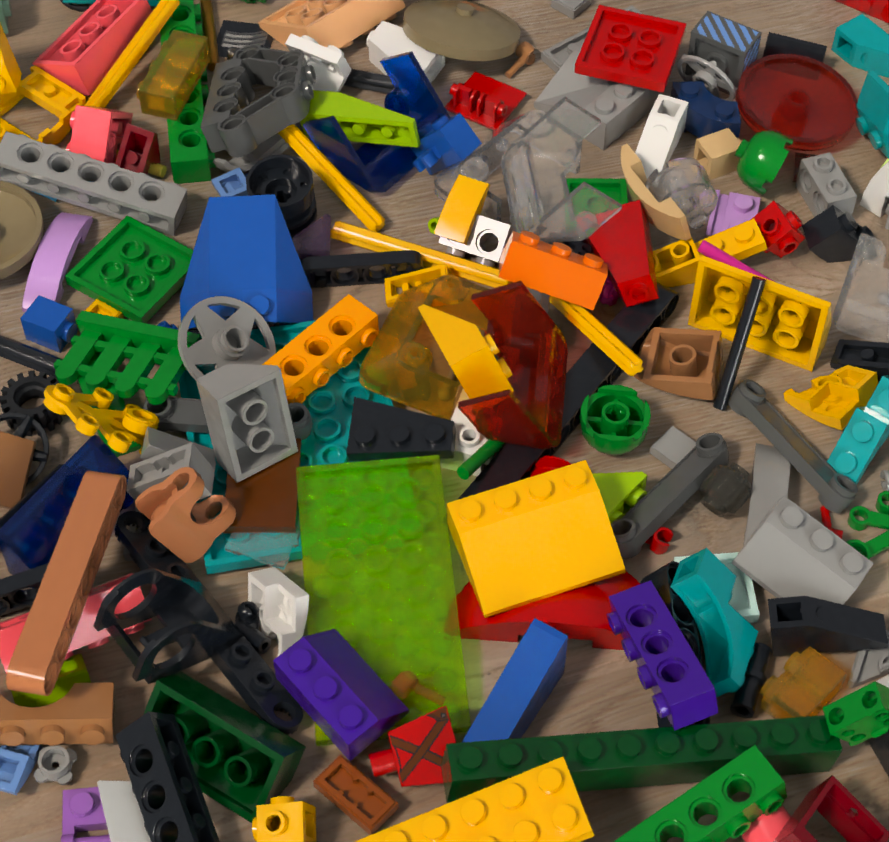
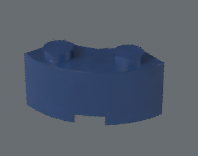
M703 81L672 82L671 97L689 102L684 133L689 131L700 138L729 128L736 138H739L741 119L737 102L726 101L714 96L706 89Z

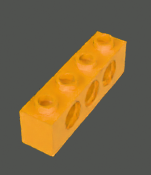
M348 294L262 365H277L281 369L288 404H302L309 394L318 387H323L333 374L342 367L348 366L364 348L372 346L379 337L378 315Z

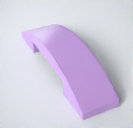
M61 212L51 222L42 237L31 265L22 302L23 312L27 311L38 295L60 303L64 294L62 282L78 243L84 244L93 222L92 216Z

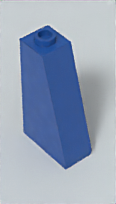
M534 618L461 743L522 738L564 674L568 635Z

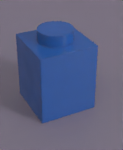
M38 295L20 318L27 340L59 353L68 342H71L70 340L77 334L78 330L72 308Z

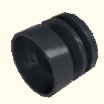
M272 155L259 160L249 170L246 177L248 196L275 194L292 240L305 235L314 226L317 218L312 171L304 161L290 155Z

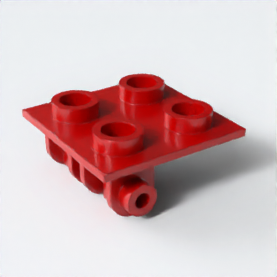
M475 71L465 84H452L449 94L453 98L447 103L445 110L455 114L461 113L464 118L497 131L525 98L527 93Z

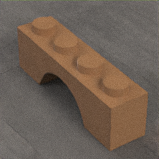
M114 682L74 683L70 691L63 698L41 707L19 706L9 702L0 694V745L113 744L115 718Z

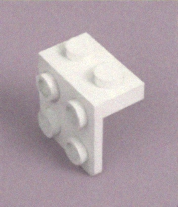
M290 34L285 43L289 51L301 50L308 65H312L314 68L316 83H313V90L340 92L352 70L344 57L343 51L332 45H328V47L319 45L316 40L307 35L299 37Z

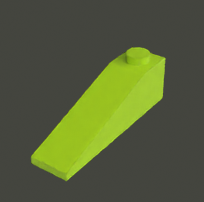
M313 90L314 98L310 101L309 113L301 120L303 132L309 138L416 148L420 146L414 118L341 92Z

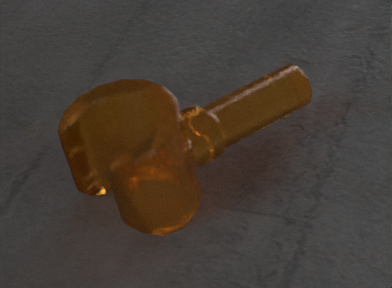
M410 671L400 672L390 686L391 690L402 699H406L412 691L440 706L443 705L446 697L424 687Z

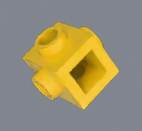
M291 796L270 798V804L257 805V817H254L252 822V833L255 841L317 842L316 807L304 801L295 802L294 797Z

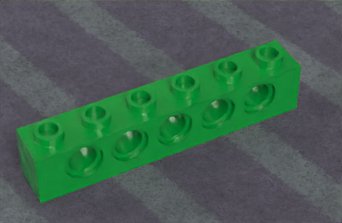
M754 745L613 842H666L673 837L682 838L683 842H724L730 837L732 839L738 838L750 828L751 822L762 814L768 816L781 808L784 800L787 798L785 781L756 745ZM738 792L750 794V797L743 802L731 800V797ZM707 814L717 817L716 821L710 825L697 823L702 816Z

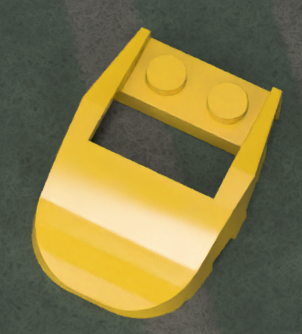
M34 65L30 67L31 74L20 80L17 92L0 95V142L6 131L17 135H26L33 139L1 118L24 97H27L59 118V122L51 130L49 128L45 129L38 135L36 140L54 145L60 143L71 130L70 117L72 112L75 111L76 105L84 106L86 103V96Z

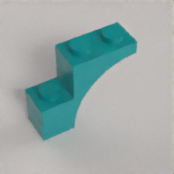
M889 375L882 376L867 405L855 409L827 460V463L837 473L849 477L856 485L880 447L889 437Z
M705 548L680 561L671 588L682 599L695 620L704 646L706 674L715 688L716 697L728 692H735L744 683L745 672L749 659L754 653L753 647L758 631L729 604L737 576L710 550Z

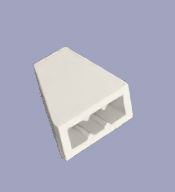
M382 20L377 28L372 30L367 37L366 45L369 47V61L385 75L397 77L398 87L412 100L417 102L445 66V56L435 54L418 46L405 35L403 28Z

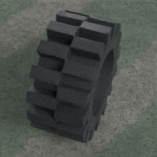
M28 371V377H24L23 373L17 374L18 381L15 382L12 378L8 380L9 388L3 386L1 390L2 395H0L3 413L17 412L29 415L43 429L47 427L50 432L55 429L53 422L61 424L63 421L62 416L49 410L44 403L33 409L21 408V405L29 399H44L45 388L48 385L59 383V381L56 382L54 376L50 375L47 378L46 372L40 371L39 375L36 376L35 371ZM9 419L6 421L11 429L14 428L16 430L23 420ZM31 426L26 436H32L36 428Z

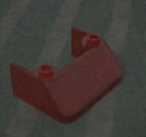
M522 281L472 294L471 300L488 319L487 330H485L484 336L491 335L500 351L496 355L499 359L504 358L513 376L507 379L514 391L512 392L508 389L460 401L458 403L459 410L476 427L477 431L488 440L542 450L559 446L568 347L563 333Z

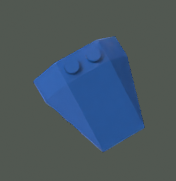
M275 194L209 197L180 295L181 321L195 304L215 296L232 297L247 303L264 318L267 324L279 323L280 325L314 320L313 292ZM223 305L209 307L224 320H227L238 310ZM193 318L188 330H198Z

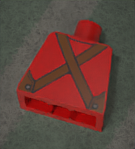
M440 707L387 732L391 748L368 754L374 777L397 771L401 787L443 783L441 763L446 744L456 743L447 707Z

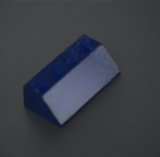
M91 436L0 528V548L10 574L14 575L50 562L86 471L124 475L128 483L129 470L99 436ZM127 491L120 512L123 509H127L134 501Z

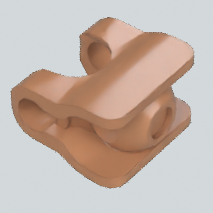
M181 467L163 482L146 489L135 500L137 509L150 519L148 529L150 534L185 563H193L209 550L214 540L231 526L236 517L234 505L223 495H212L202 502L196 503L203 495L205 484L201 475L191 467Z

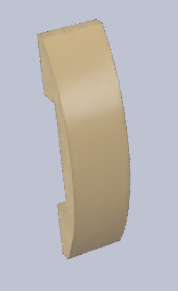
M627 143L621 147V166L632 201L640 199L648 222L660 231L685 241L692 238L685 214L671 197L660 203L655 199L645 186L648 182L640 158Z

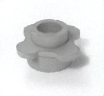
M58 745L42 748L38 757L39 768L34 771L36 781L39 783L57 781L60 785L70 783L73 779L71 773L72 765L78 758L76 751L72 748L65 749ZM59 763L58 768H52V765Z

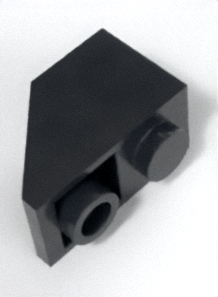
M834 205L802 226L809 250L827 263L869 260L877 256L873 244L876 239L872 231L867 226L862 227L850 213H843Z

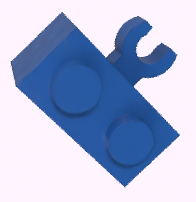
M461 113L450 118L445 114L432 124L429 122L418 130L420 146L418 148L410 147L418 158L412 163L419 172L426 168L428 173L432 175L463 161L482 143Z

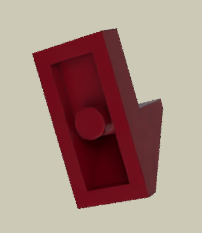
M127 123L115 164L136 173L148 174L151 164H160L161 162L157 133Z

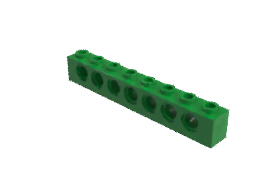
M179 0V6L160 31L170 162L173 180L176 184L211 181L210 168L216 167L213 162L215 152L212 153L211 149H208L209 145L201 130L205 110L204 103L207 102L209 90L208 84L202 85V82H208L206 63L200 64V62L206 61L204 43L198 44V42L204 41L202 23L196 24V22L202 21L200 4H194V0Z

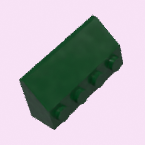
M182 671L156 681L143 713L144 715L149 711L175 715L202 793L251 823L254 817H257V805L270 804V798L280 796L291 782L306 748L305 745Z

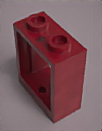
M832 775L808 792L774 842H818L805 829V825L816 810L848 842H887L889 831ZM851 808L856 809L858 813L853 812Z

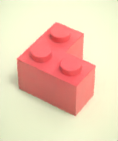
M76 105L75 111L72 112L70 117L72 136L66 150L77 154L82 153L92 159L105 163L115 164L117 145L122 142L127 123L131 124L133 113L102 107Z

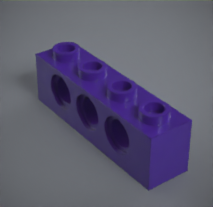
M652 581L644 582L609 596L612 611L607 614L609 625L614 635H622L624 639L621 640L622 647L629 662H637L639 667L636 670L645 690L652 689L654 693L652 700L660 718L667 716L675 731L718 714L715 688Z

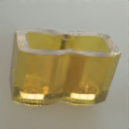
M811 646L801 654L796 651L787 660L784 666L785 672L779 677L771 676L763 685L760 691L763 695L760 708L774 719L817 716L823 710V707L827 706L843 688L847 673Z

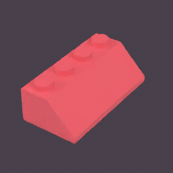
M96 0L32 64L82 95H92L151 14L152 9L147 0Z

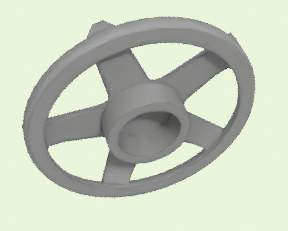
M685 53L679 58L677 69L685 82L703 81L710 93L712 92L714 96L722 99L718 87H721L730 93L729 98L723 100L733 101L735 99L738 88L716 66V61L709 62L698 56ZM682 63H687L696 74L685 75Z

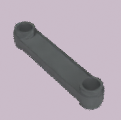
M745 379L742 383L738 384L728 402L731 409L740 416L748 418L815 488L819 493L818 499L825 508L834 513H841L844 509L848 508L858 492V487L854 481L843 474L837 473L765 398L766 391L762 386L750 379Z
M168 397L165 402L159 405H152L146 399L144 409L154 413L159 418L157 430L162 432L209 433L201 399ZM290 403L288 405L295 438H301L302 441L312 431L311 415L303 404Z
M707 433L699 437L696 441V446L621 519L611 523L622 559H630L638 555L642 550V545L715 472L727 467L729 464V450L722 435Z

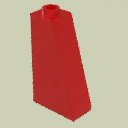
M640 199L578 217L583 234L586 236L588 244L591 245L593 254L604 260L603 263L607 264L608 278L626 307L658 299L650 227Z

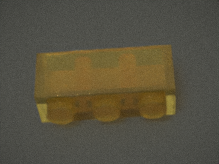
M178 30L172 31L168 40L163 42L157 59L151 62L149 72L144 81H140L138 84L136 96L140 100L142 113L175 121L178 119L211 60L208 37Z

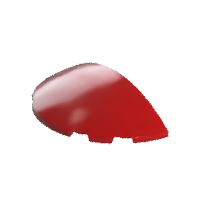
M625 570V573L484 618L469 581L461 592L457 594L449 609L445 622L444 637L518 643V635L524 636L530 624L536 618L568 635V639L592 640V648L623 650L621 640L624 639L622 635H614L607 619V614L612 612L609 596L637 586L640 583Z

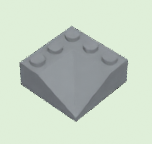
M582 43L573 50L536 99L534 108L604 151L651 111L658 95L662 92L574 73L575 63L582 48Z

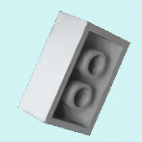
M226 364L196 379L216 461L237 483L298 452L281 369L277 365Z
M783 496L766 514L732 561L734 566L776 598L809 596L842 605L855 592L874 564L786 496Z

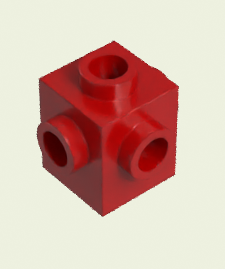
M776 201L771 202L753 217L766 242L767 250L764 251L765 253L771 251L782 258L795 251L798 245L806 239L800 229L803 223L792 210H786Z

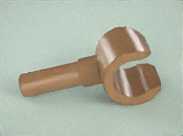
M527 41L522 42L518 46L516 55L519 58L505 73L507 78H511L524 64L532 65L535 62V49Z

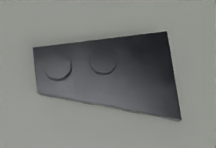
M354 397L347 447L349 462L454 458L455 423L451 420Z

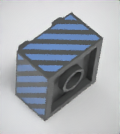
M707 11L691 31L688 55L698 56L709 62L716 61V66L738 88L735 97L738 98L754 77L762 32ZM686 63L685 75L696 74ZM718 87L719 91L730 95L728 90Z

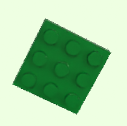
M127 215L65 275L67 285L94 300L99 299L119 310L123 316L130 320L147 323L183 286L193 250Z

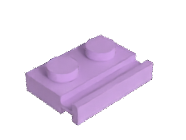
M716 189L705 238L752 219L758 214L761 198L730 192L729 195L720 194V190Z

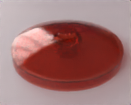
M795 54L770 55L751 63L740 77L735 96L740 116L755 133L771 130L784 134L793 139V144L790 146L785 144L784 148L792 150L817 151L840 143L851 132L858 114L856 95L850 84L840 73L818 60Z

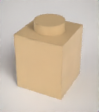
M729 128L697 138L693 162L708 181L737 171L739 158L734 155L742 141L736 138Z

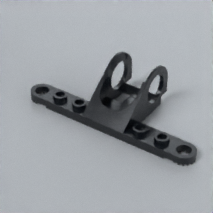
M137 511L122 513L117 520L114 535L128 549L130 557L141 571L129 576L110 591L100 605L94 627L97 631L107 628V631L135 666L132 675L134 680L138 682L145 679L148 684H152L158 679L175 674L211 658L251 710H255L263 721L288 736L290 733L293 734L297 731L303 719V710L300 704L277 680L275 673L188 565L150 534L148 530L150 519ZM132 524V526L134 527L136 524V528L140 527V530L142 532H131L126 528V526H130ZM144 584H152L150 593L139 605L127 612L114 614L117 604L130 591ZM157 616L164 625V628L147 636H142L139 639L145 647L141 653L123 629ZM177 642L182 648L179 653L169 660L153 664L156 655L164 646ZM280 709L282 712L284 709V713L289 712L288 715L291 716V720L284 721L279 719L274 711Z

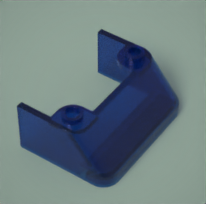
M412 51L386 57L380 61L395 86L385 97L384 106L386 109L414 118L417 130L429 122L432 124L445 114L450 118ZM334 116L307 121L303 124L314 145L348 180L370 193L375 194L388 191L415 167L412 162L418 157L410 147L365 143L355 151Z

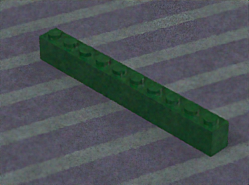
M825 715L688 725L675 731L673 727L449 743L446 744L441 770L446 802H452L562 756L567 763L577 791L583 792L701 782L754 745H756L779 775L829 772L843 749L840 739L830 734Z

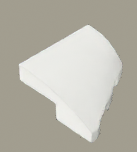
M276 567L248 572V601L258 606L257 614L260 619L261 631L269 638L276 639L279 656L303 636L308 615L309 594Z

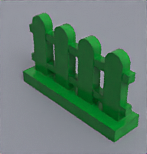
M87 311L80 312L75 320L81 335L73 336L70 340L72 348L63 360L57 359L54 363L55 375L59 383L71 385L76 382L79 376L85 377L87 388L92 392L97 387L105 388L109 382L115 383L114 386L120 398H130L137 393L138 389L145 390L147 401L152 405L162 404L169 395L175 396L179 391L177 382L184 371L187 370L178 350L177 329ZM187 332V347L189 348L201 340V335ZM101 352L93 366H88L87 364L94 354ZM125 358L131 359L123 372H117ZM155 364L161 365L152 379L146 378Z

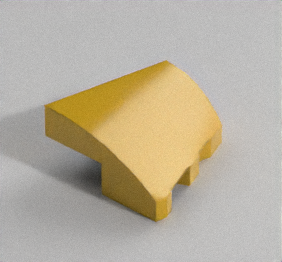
M846 365L834 370L830 375L812 379V387L799 393L795 392L792 388L786 390L783 393L784 400L806 416L842 431L847 426L855 409L866 406L878 385L877 372Z

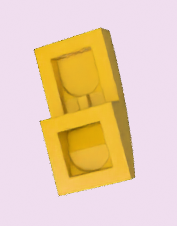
M459 174L442 209L434 234L467 245L476 215L481 214L490 184Z

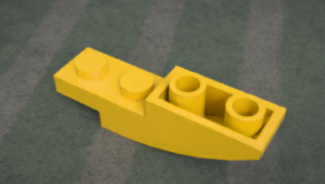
M754 218L695 243L692 238L687 241L679 240L653 251L656 280L666 287L695 283L700 256L703 255L697 249L703 240L739 261L767 250V245Z

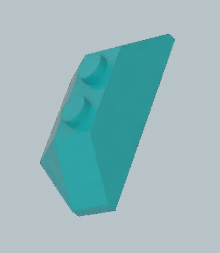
M872 70L867 73L856 104L859 118H856V125L861 135L869 137L874 149H880L889 159V85Z

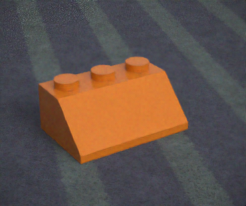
M513 231L500 256L498 277L594 310L608 276L607 264L603 263L604 260L594 254L585 253L583 256L571 252L572 249L563 243L553 242V244L541 241L540 237L532 232L521 231V233Z

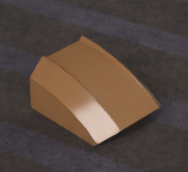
M652 328L640 345L638 356L643 360V370L641 373H636L634 377L651 387L672 394L695 399L715 400L723 366L722 332L716 330Z

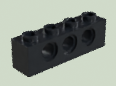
M148 711L117 733L115 736L120 748V755L130 777L132 791L138 801L145 822V830L151 842H220L175 715Z

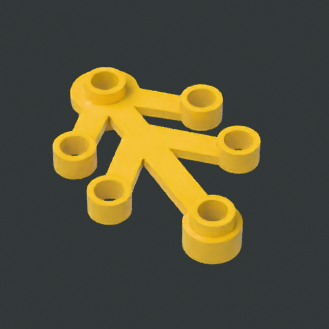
M62 383L48 385L45 388L44 405L54 413L68 415L80 433L94 436L97 430H99L108 441V445L120 453H126L133 441L143 446L145 435L131 432L122 426L125 411L129 408H140L139 406L127 404L124 411L109 410L108 408L114 399V395L101 387L95 388L92 394L75 393L71 387Z

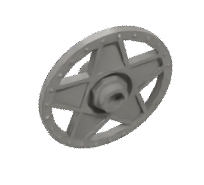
M215 296L198 302L185 314L179 326L177 339L179 354L185 368L195 380L204 375L197 367L215 366V369H218L226 364L262 365L276 353L273 334L264 318L247 303L232 297ZM223 305L238 310L227 320H224L209 307ZM193 318L202 339L188 348L187 330ZM254 322L263 334L266 348L250 338Z

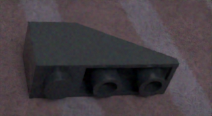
M809 596L768 599L773 656L888 648L884 614Z

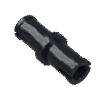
M755 642L753 647L754 653L749 659L745 672V681L736 690L730 707L731 712L741 718L753 717L759 694L766 687L767 677L765 673L773 652L769 646L763 643Z

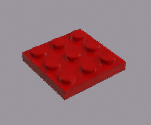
M599 5L576 60L574 73L664 93L685 35L687 23Z

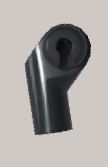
M251 601L242 602L238 606L235 625L259 654H264L269 650L272 640L259 631L258 606Z

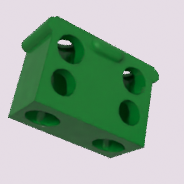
M875 681L823 707L830 734L847 741L849 746H855L872 737L877 738L887 733L889 730V688Z

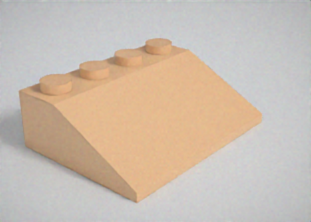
M294 0L259 21L258 24L261 29L285 47H287L285 43L289 35L294 34L299 37L307 35L324 47L332 45L343 49L352 45L353 40L358 36L367 35L372 30H375V26L381 23L382 20L387 22L397 16L396 13L406 6L403 0Z

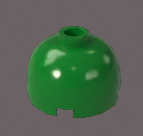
M771 130L758 132L749 141L743 139L734 155L739 158L737 173L742 183L752 191L763 196L767 191L762 188L763 184L773 182L789 153L788 150L784 149L785 144L787 146L792 145L793 139Z
M605 385L598 388L597 393L592 394L590 397L587 395L584 398L580 410L582 435L588 444L598 452L611 456L624 455L636 449L644 441L650 425L651 413L647 401L645 400L644 404L642 399L637 397L635 390L621 385Z

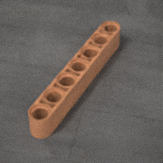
M89 470L85 472L9 662L6 674V685L9 690L49 696L52 693L126 496L127 482L124 475Z

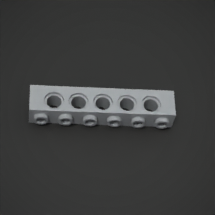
M6 131L0 142V181L8 182L21 188L121 220L128 215L156 231L171 236L175 235L186 211L187 188L181 187L176 183L158 180L145 173H136L121 168L114 163L95 160L88 155L73 153L61 149L57 145L45 144L22 134L17 135Z

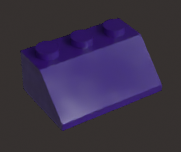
M336 629L303 636L273 660L277 680L349 761L409 713V709Z

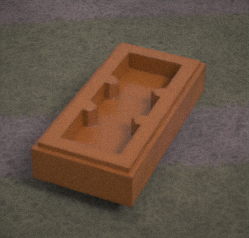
M341 754L313 781L314 787L369 835L374 834L398 810V802Z

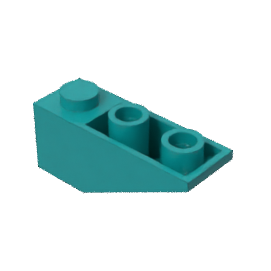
M863 14L836 28L831 49L834 53L852 67L868 72L874 70L878 75L889 78L888 33Z

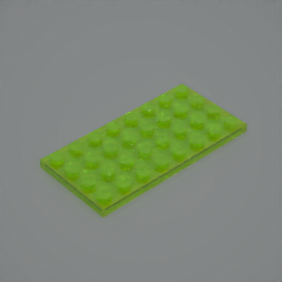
M439 455L296 467L305 592L309 594L308 635L336 629L409 709V713L377 740H387V732L443 706L447 707L453 733L468 732L471 727ZM315 723L316 746L334 745L330 738Z

